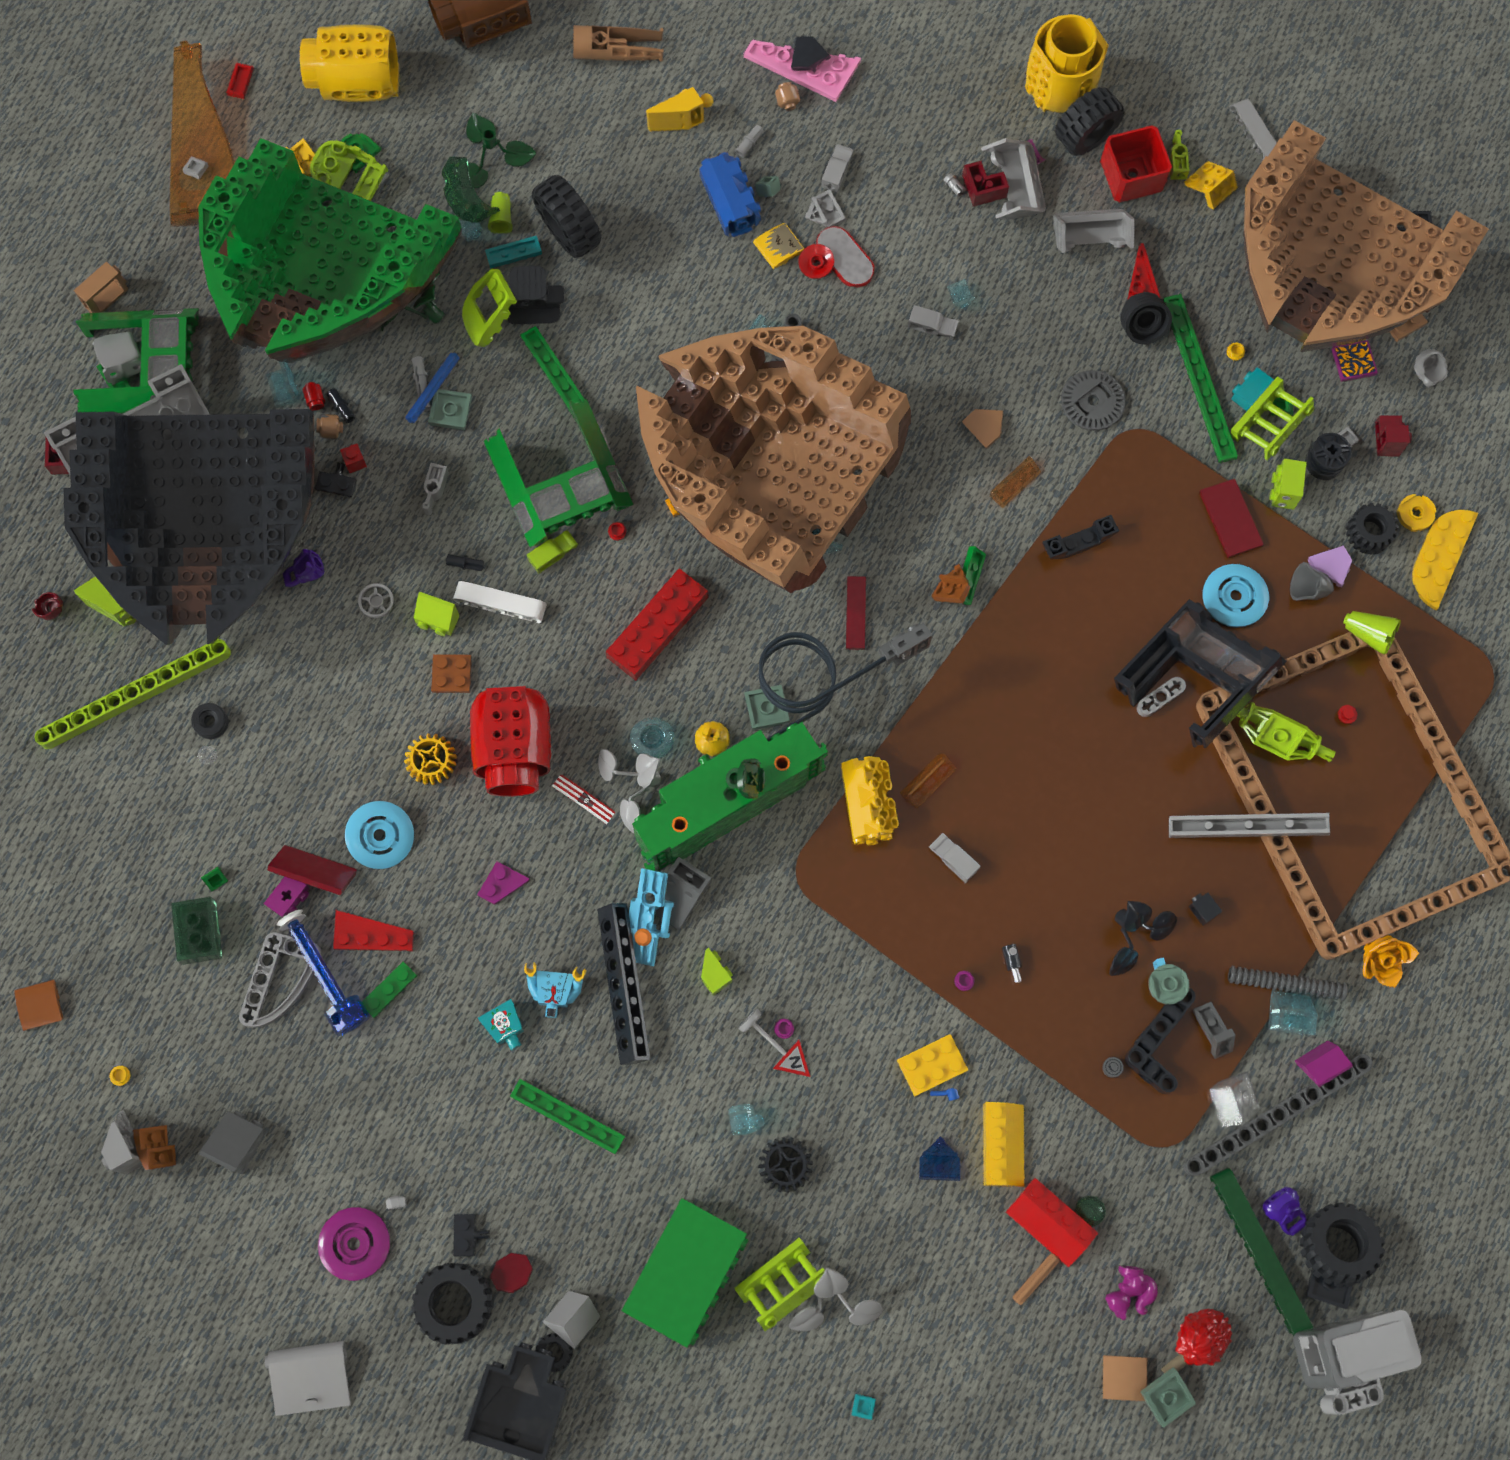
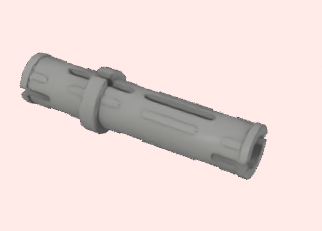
M421 356L412 358L413 379L416 382L418 398L427 387L426 378L428 377L424 368V359ZM430 402L423 411L431 410Z

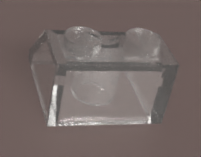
M1248 1072L1219 1081L1210 1088L1211 1099L1214 1101L1217 1117L1222 1127L1244 1125L1260 1110Z

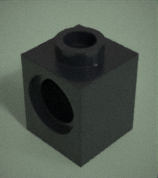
M1208 892L1205 895L1199 893L1191 899L1193 903L1189 908L1202 926L1222 912Z

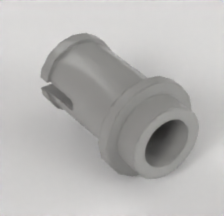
M950 173L944 178L945 185H948L958 197L961 195L960 192L963 193L966 188L956 179L957 176Z

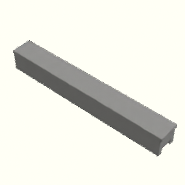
M1329 813L1169 816V838L1330 835Z

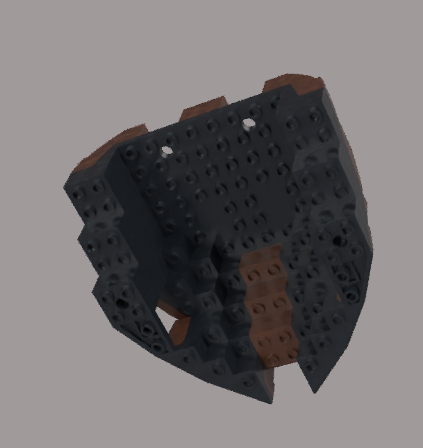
M270 409V414L127 416L117 412H75L77 450H69L71 488H63L64 522L66 531L86 565L119 606L165 645L174 643V639L178 637L180 629L184 625L206 624L207 644L214 643L257 602L284 565L293 544L306 522L311 508V495L315 474L314 411L310 409ZM242 428L248 431V436L244 439L239 437V431ZM167 429L172 432V437L169 440H165L163 437V432ZM108 560L114 567H108Z

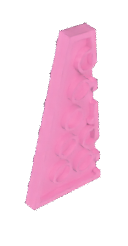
M752 40L744 53V58L837 102L861 62L860 57H855L854 59L839 54V56L830 55L831 58L820 63L816 67L815 72L812 69L793 71L791 64L794 49L791 46L785 45L780 47L774 46L773 43Z

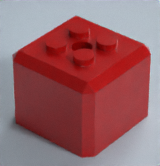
M1152 125L1109 136L1100 160L1113 198L1118 202L1162 192L1172 169L1159 130ZM1128 172H1135L1137 176L1130 177Z

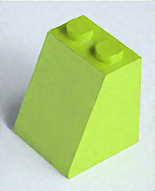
M96 576L73 590L87 606L124 627L132 625L137 621L119 606Z

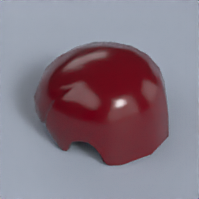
M43 593L38 599H35V608H32V612L44 620L56 619L62 612L63 601L56 593Z

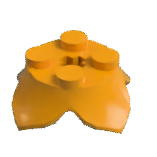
M1391 935L1378 938L1364 946L1363 976L1366 979H1372L1374 976L1379 983L1396 988L1402 978V964L1412 962L1419 955V952L1411 944L1397 940V938H1393Z

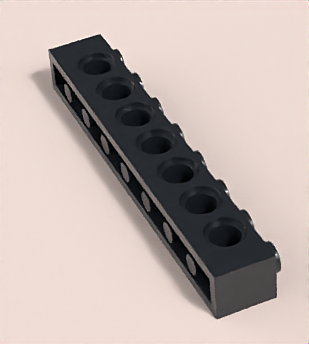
M611 903L598 908L597 912L620 1065H632L650 1060L627 903Z

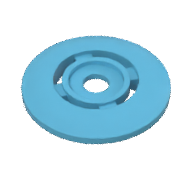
M1229 564L1217 568L1209 575L1203 587V602L1206 610L1211 613L1216 621L1229 627H1246L1255 623L1263 616L1268 607L1269 591L1264 579L1255 570L1244 565ZM1227 579H1230V580H1231V581L1227 582V583L1224 585V587L1222 588V590H1218V589H1219V586H1220L1225 580H1227ZM1234 590L1241 593L1242 597L1238 601L1233 600L1230 596V593ZM1250 601L1253 602L1249 609L1241 612V609H1244Z
M373 801L362 805L351 815L345 829V841L350 854L359 863L373 869H385L400 863L408 855L414 841V828L407 813L399 806L386 801ZM375 816L386 817L385 820L378 819L370 823L367 822L368 819ZM377 829L385 831L386 837L384 840L377 841L374 838L373 834ZM389 847L392 848V850H391L390 852H388V853H384V854H374V853H373L374 850H376V851H383V850L388 849Z

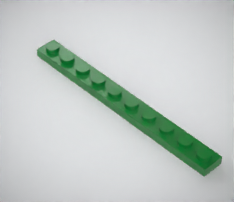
M1182 294L1165 297L1163 301L1172 315L1171 327L1218 462L1223 463L1235 460L1238 454Z

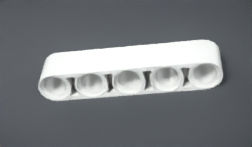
M464 581L458 582L453 598L457 603L463 602L465 603L464 605L476 608L478 606L483 607L482 609L492 612L499 611L501 612L500 614L512 617L516 615L520 619L536 620L537 623H542L547 606L541 600Z

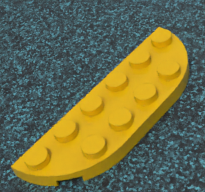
M1454 510L1445 513L1433 523L1427 533L1413 567L1412 580L1419 594L1418 596L1434 610L1439 608L1478 513Z

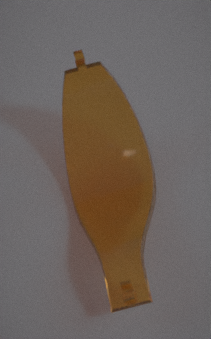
M187 40L181 41V46L174 47L170 227L198 226V206L216 175L226 179L235 163L228 139L203 76L202 45L200 43L189 44ZM191 156L208 164L200 180L183 172V168Z

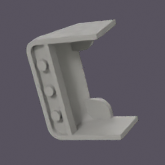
M1005 138L981 147L982 151L991 152L992 163L997 167H1001L1009 184L1008 201L1003 204L1002 213L997 214L996 218L1011 220L1044 212L1046 205L1035 152L1031 143Z
M1124 209L1063 212L1053 215L1056 245L1061 253L1071 251V248H1074L1075 245L1110 243L1116 248L1125 247V244H1127L1130 248H1134V218Z

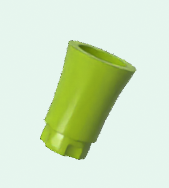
M496 192L492 196L488 229L492 233H510L513 230L510 196L507 193Z

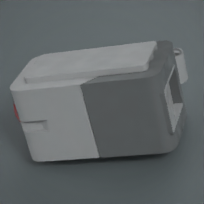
M1404 1310L1371 1312L1299 1331L1294 1335L1293 1339L1306 1386L1310 1389H1324L1326 1395L1322 1397L1320 1407L1327 1415H1343L1380 1404L1383 1401L1384 1395L1379 1378L1417 1368L1422 1361L1410 1316Z

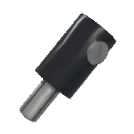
M1016 944L1002 947L1007 970L1012 971L1015 983L1021 982L1019 969L1022 968Z

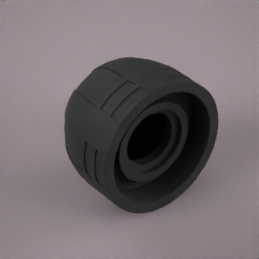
M1150 292L1131 296L1125 302L1120 315L1123 329L1128 337L1137 344H1151L1160 340L1168 332L1172 323V315L1166 303L1156 294Z

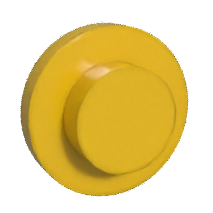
M1236 342L1228 346L1226 353L1231 360L1238 361L1244 357L1245 349L1241 343Z
M116 1066L110 1072V1080L117 1086L127 1084L131 1077L129 1069L125 1066Z

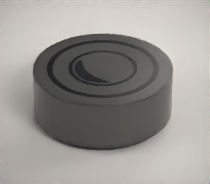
M1110 1057L1104 1061L1102 1070L1107 1077L1116 1078L1123 1072V1063L1116 1057Z

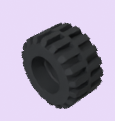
M1369 503L1367 506L1365 504L1356 510L1346 526L1348 530L1346 537L1350 536L1348 541L1350 544H1355L1353 546L1355 550L1358 547L1361 553L1367 551L1369 555L1373 552L1378 554L1381 550L1383 552L1393 542L1398 534L1399 524H1396L1398 521L1397 517H1393L1395 513L1387 510L1389 507L1385 506L1383 508L1379 503L1375 506L1374 503ZM1364 522L1375 523L1380 528L1381 535L1376 536L1368 533L1364 527Z

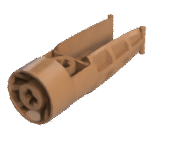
M574 25L573 59L626 61L659 59L662 62L663 49L626 46V43L634 41H662L663 29L655 31L628 27Z

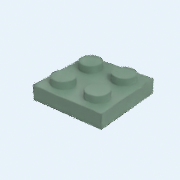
M438 389L433 397L428 420L429 425L465 430L472 395Z
M782 685L770 687L777 695L784 698ZM762 689L744 692L752 730L790 723L788 712L773 705L767 699Z
M1171 1368L1140 1391L1158 1423L1163 1428L1196 1404L1175 1368Z

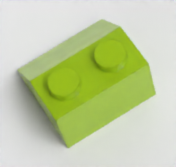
M419 592L414 613V620L417 626L424 630H428V628L433 629L436 634L441 636L446 634L451 636L460 616L455 604Z

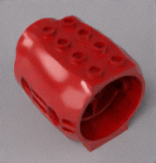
M526 686L486 688V691L479 693L470 709L473 774L485 779L486 792L491 795L514 797L537 792L539 790V777L551 771L549 704L541 692L526 688Z

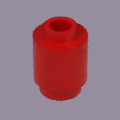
M315 382L305 384L302 391L307 407L312 411L324 408L325 400L320 384Z

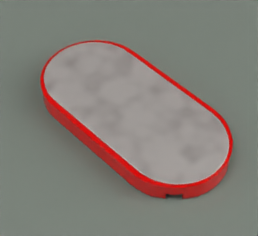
M835 226L828 227L820 232L816 243L825 245L832 251L834 255V267L832 270L838 278L850 287L858 288L867 285L872 280L874 265L845 229Z

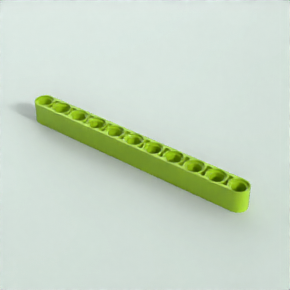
M217 639L212 644H206L39 729L35 733V741L45 749H52L223 662L230 657L231 650L225 641ZM220 647H224L223 652L217 653ZM207 656L205 661L200 662L201 657ZM185 665H190L189 669L182 671ZM172 673V677L165 680L166 675ZM155 682L154 687L148 689V685ZM138 691L135 697H130L132 692ZM116 700H120L117 706H113ZM102 709L101 714L96 715L97 710ZM81 718H85L82 724H78ZM67 726V730L61 733V729ZM49 735V740L43 742L44 737Z

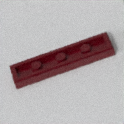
M847 576L846 650H865L866 577Z

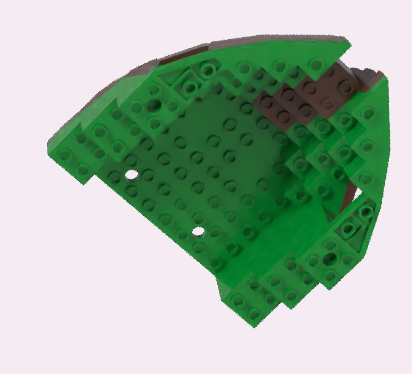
M262 138L258 141L248 160L238 156L226 179L215 176L198 206L199 246L207 285L230 339L236 345L238 343L243 347L249 346L252 349H256L257 346H265V351L271 359L279 362L285 361L286 363H293L335 349L375 330L402 311L435 278L453 251L462 233L459 217L430 205H424L416 220L304 175L292 150ZM329 200L332 202L329 206H323L324 201ZM391 226L396 227L394 232H388L387 229Z

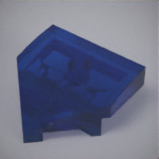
M941 1136L919 1158V1180L960 1181L959 1154L954 1152Z

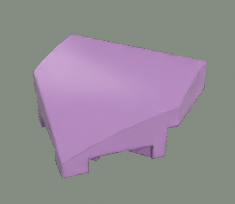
M1341 546L1310 556L1308 562L1312 567L1327 574L1331 581L1336 583V586L1342 587L1350 571L1352 559L1345 547Z

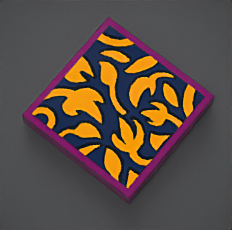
M1368 340L1332 347L1331 350L1341 382L1376 376L1378 374Z

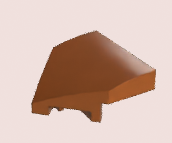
M960 564L954 566L955 570H952L950 573L939 575L942 581L939 582L931 596L934 601L963 604L970 590V585Z

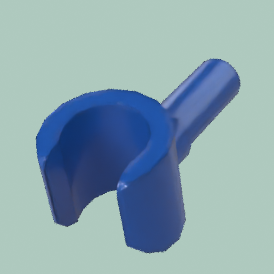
M954 1088L943 1091H930V1096L948 1095L949 1101L959 1099L958 1091Z

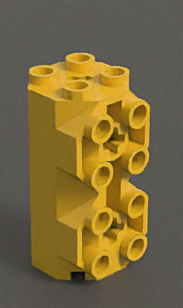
M871 756L864 757V760L854 758L841 763L842 779L854 845L866 842L867 846L878 844L879 840H891L892 832L899 826L895 801L886 796L887 792L892 789L888 763L885 760L882 761L879 757Z

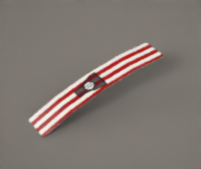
M560 775L552 785L553 788L579 804L605 824L615 814L612 809L563 775Z

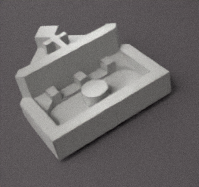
M830 189L816 197L812 196V202L808 212H806L805 219L826 227H833L846 221Z

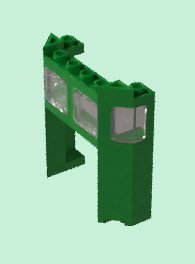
M199 308L82 313V318L76 321L86 337H94V329L142 327L140 387L73 390L75 397L79 401L77 403L78 412H117L123 414L155 398L156 396L147 381L182 364L193 383L192 375L190 374V368H193L191 357L193 342L191 335L195 333L196 326L199 325Z
M583 399L584 403L582 401L574 403L573 400H569L572 417L576 419L594 461L528 488H525L500 428L496 431V436L489 438V442L487 439L484 440L488 455L526 542L530 547L547 541L545 533H555L560 527L565 525L567 527L572 526L577 520L582 518L589 519L596 512L608 511L611 509V506L618 512L634 505L587 399Z

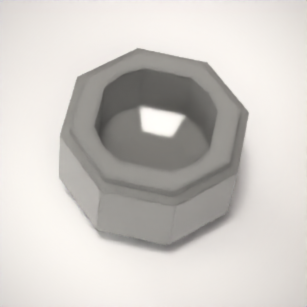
M397 1195L386 1200L387 1209L392 1210L406 1207V1197Z

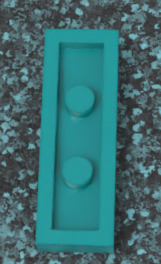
M537 235L485 250L490 269L542 255Z

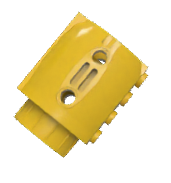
M1072 14L1057 16L1048 20L1038 30L1028 59L1025 88L1028 94L1033 95L1036 106L1038 108L1041 107L1043 112L1049 110L1064 113L1079 97L1081 98L1085 93L1097 88L1109 45L1090 18L1086 19Z
M358 24L319 27L316 39L301 40L300 69L304 87L319 89L323 100L371 102L398 97L399 63L394 33L383 26Z

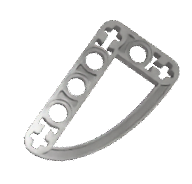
M277 932L269 933L264 940L239 1014L241 1024L252 1028L262 1027L283 1016L299 999L311 980L321 956V948L313 942ZM275 937H277V940L279 941V943L275 944L273 947V950L276 951V954L270 951H266L267 948L271 950L272 943H270V939H274ZM291 942L298 943V949L295 952L288 950V945ZM303 944H305V949L311 950L314 947V950L317 951L316 955L312 954L309 957V953L302 951ZM280 954L308 960L301 978L285 1001L268 1015L259 1018ZM271 955L273 963L265 966L263 964L264 957ZM261 974L267 976V981L263 985L257 983V977ZM254 993H259L261 997L257 1004H252L250 1001V997ZM247 1005L257 1008V1011L252 1009L251 1016L254 1019L249 1020L248 1023H246L247 1020L244 1016L249 1015L251 1009L247 1008Z

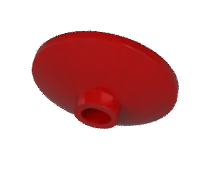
M810 245L799 256V268L809 278H823L834 267V255L825 245ZM820 262V265L814 266V263Z

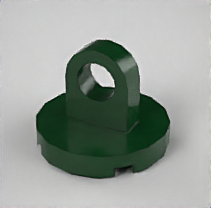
M744 759L739 768L728 771L726 775L727 785L730 788L739 789L741 795L747 799L758 798L760 796L758 795L759 792L763 791L765 785V772L763 768H760L759 764L761 763L757 759ZM737 774V783L735 784L734 776Z

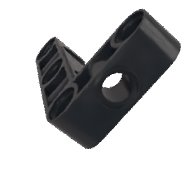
M1189 988L1187 993L1189 1001L1184 1002L1181 1000L1175 1004H1165L1125 1055L1126 1064L1144 1081L1162 1094H1169L1176 1090L1178 1082L1175 1076L1167 1071L1151 1055L1194 1002L1196 995L1191 988ZM1156 1023L1164 1025V1032L1157 1031ZM1132 1053L1139 1055V1063L1131 1060ZM1164 1079L1171 1082L1169 1090L1163 1087L1162 1082Z

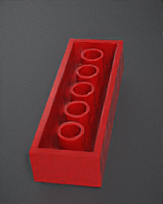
M679 568L607 649V659L636 681L709 598L708 590Z

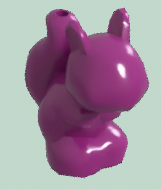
M1119 1265L1118 1271L1124 1279L1118 1285L1119 1291L1111 1292L1105 1297L1110 1310L1115 1312L1116 1317L1124 1321L1126 1320V1311L1130 1307V1298L1138 1296L1135 1302L1136 1311L1141 1315L1147 1314L1146 1306L1152 1304L1158 1295L1157 1283L1152 1277L1144 1274L1143 1268Z

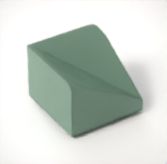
M763 176L755 184L759 197H773L781 189L779 177Z

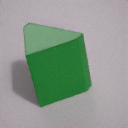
M216 867L201 877L211 892L228 882L220 867Z

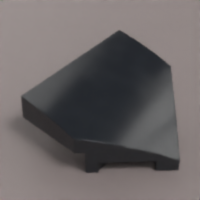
M796 37L791 68L793 71L812 69L815 72L816 67L824 60L830 59L831 56L814 37Z

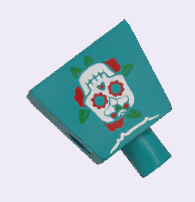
M512 999L478 1017V1020L499 1045L507 1042L511 1051L522 1045L517 1035L524 1030Z

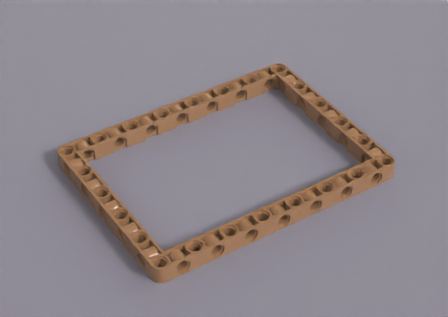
M1348 632L1287 658V662L1276 672L1280 678H1275L1272 672H1270L1257 686V693L1287 683L1291 678L1298 675H1306L1334 660L1336 662L1351 656L1369 645L1351 632ZM1396 638L1387 654L1384 655L1375 650L1380 659L1379 663L1389 682L1391 681L1396 689L1397 697L1407 716L1409 715L1413 721L1419 739L1425 750L1427 749L1430 753L1437 773L1443 784L1445 783L1448 787L1454 805L1461 818L1465 819L1471 831L1469 833L1479 852L1483 853L1489 867L1486 870L1337 934L1289 837L1260 836L1320 956L1325 960H1333L1378 938L1390 935L1510 881V852ZM1340 643L1345 644L1347 646V650L1343 649L1340 646ZM1306 658H1311L1314 664L1308 663ZM1392 662L1396 663L1399 669L1394 668ZM1258 670L1245 677L1254 681L1262 671ZM1218 687L1204 693L1196 703V710L1203 724L1230 697L1231 694ZM1410 696L1415 697L1417 703L1411 701ZM1203 701L1210 702L1211 707H1206ZM1229 723L1212 742L1248 813L1277 814L1231 723ZM1428 730L1433 731L1434 734H1435V737L1431 736V735L1428 733ZM1220 735H1226L1229 741H1223ZM1446 764L1451 765L1453 771L1448 770ZM1238 769L1244 770L1246 776H1241L1238 773ZM1465 798L1471 801V806L1465 803ZM1255 804H1261L1263 811L1257 810ZM1484 833L1488 834L1490 841L1484 838ZM1273 838L1279 839L1281 846L1275 845ZM1502 868L1508 871V876L1503 874ZM1291 873H1295L1298 876V882L1291 878ZM1468 883L1474 887V892L1468 889ZM1433 898L1439 901V907L1433 904ZM1309 909L1315 910L1317 916L1312 917L1309 914ZM1398 914L1404 916V922L1399 921ZM1363 929L1368 930L1369 938L1363 935ZM1328 944H1330V945H1332V946L1334 947V949H1335V952H1334V953H1330V952L1328 951V949H1327V945H1328Z

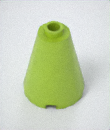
M1352 611L1351 614L1347 613L1343 624H1346L1345 629L1379 653L1385 655L1395 639L1394 636L1399 630L1401 620L1393 617Z

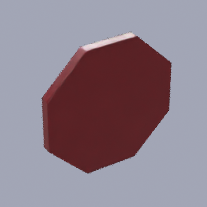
M510 1253L496 1262L490 1277L497 1291L514 1293L527 1285L533 1268L526 1255Z

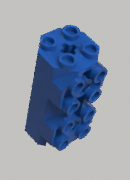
M724 152L717 157L704 159L701 162L702 166L699 168L700 178L725 235L729 236L730 233L732 237H736L752 230L751 226L753 224L757 226L761 221L759 214L761 208L759 203L755 202L753 198L755 195L752 187L747 188V175L740 169L741 162L739 157L734 158Z

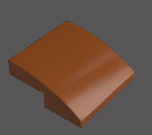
M55 979L14 990L23 1031L64 1019L58 1000L60 997Z
M167 1125L133 1130L137 1154L145 1170L176 1165L175 1145H168Z

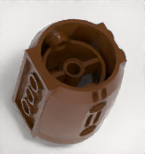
M427 0L443 40L448 41L460 37L467 49L532 24L528 0Z

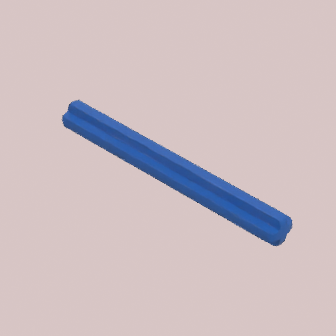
M456 353L449 354L405 417L409 423L416 422L457 364L459 356Z

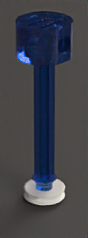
M303 910L293 911L277 922V926H281L280 931L289 929V934L293 937L333 1005L326 1011L325 1017L337 1036L347 1034L366 1022L370 1015L358 995L347 998L344 996L305 930L304 924L300 923L306 915H302Z

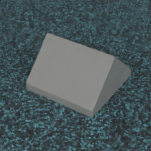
M568 1291L544 1319L543 1323L575 1349L599 1320L600 1315L589 1296Z

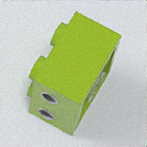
M1283 459L1282 463L1277 465L1276 472H1273L1271 483H1274V489H1271L1269 500H1272V507L1295 509L1303 497L1307 462Z

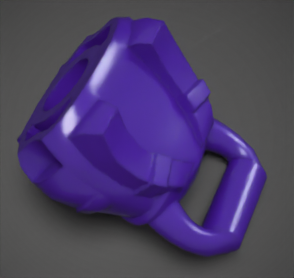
M302 549L299 556L294 559L293 566L286 569L283 573L285 586L294 587L300 583L320 579L325 571L319 555L313 550ZM294 571L296 579L292 582L290 573Z
M1283 1187L1263 1203L1265 1215L1270 1220L1278 1222L1281 1229L1287 1235L1294 1236L1306 1226V1215L1300 1208L1299 1196L1296 1190L1290 1187ZM1297 1216H1300L1301 1219L1288 1229L1287 1224L1292 1222Z

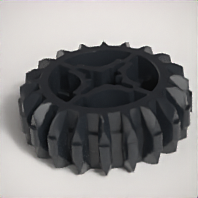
M782 1137V1144H779L777 1138L774 1139L776 1146L773 1147L771 1143H768L767 1146L770 1151L762 1150L767 1156L759 1157L760 1161L765 1162V1164L758 1165L759 1169L765 1168V1171L761 1172L760 1176H768L764 1183L767 1184L771 1180L773 1182L770 1186L771 1189L776 1184L779 1185L778 1192H781L782 1186L786 1187V1193H789V1186H792L793 1190L797 1191V1183L801 1187L804 1186V1183L801 1181L802 1178L806 1181L810 1179L805 1173H812V1169L807 1168V1166L813 1165V1161H806L807 1158L811 1157V1153L804 1155L803 1152L807 1150V1147L798 1148L801 1145V1141H798L796 1146L793 1145L794 1138H790L789 1143H786V1138ZM782 1148H790L800 1156L788 1158ZM777 1151L780 1159L779 1163L769 1168V1159ZM781 1155H783L786 1162L795 1161L791 1164L792 1166H789L790 1175L785 1168L780 1167L783 1160ZM802 1162V1172L794 1179L792 1167ZM780 1171L784 1172L789 1182L779 1181L772 1174Z

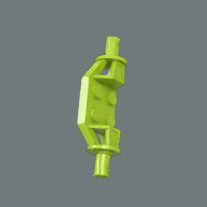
M1250 702L1246 708L1244 707L1237 714V717L1240 718L1239 726L1243 727L1253 744L1288 761L1298 759L1311 760L1314 755H1317L1331 762V758L1335 756L1334 750L1321 745L1322 737L1320 735H1316L1307 726L1272 709L1255 706L1253 702ZM1248 720L1256 724L1255 729L1248 723ZM1299 746L1308 748L1307 751L1297 749Z

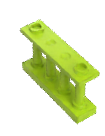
M1277 376L1231 429V437L1236 442L1242 437H1246L1265 449L1264 458L1268 461L1271 456H1275L1278 453L1280 446L1303 419L1312 414L1315 408L1314 398L1310 397L1305 403L1284 391L1283 379ZM1281 397L1299 408V410L1292 416L1275 406L1273 401ZM1269 410L1288 423L1281 430L1261 417L1263 412ZM1253 424H1258L1275 434L1276 437L1269 443L1249 430Z
M800 1237L734 1288L744 1303L750 1300L761 1316L756 1320L765 1332L815 1294L814 1287L825 1272L824 1268L817 1272L806 1256L810 1252ZM798 1262L802 1264L811 1276L802 1284L799 1283L790 1271V1268ZM782 1274L794 1288L785 1297L773 1283ZM766 1287L778 1302L769 1310H767L757 1296Z

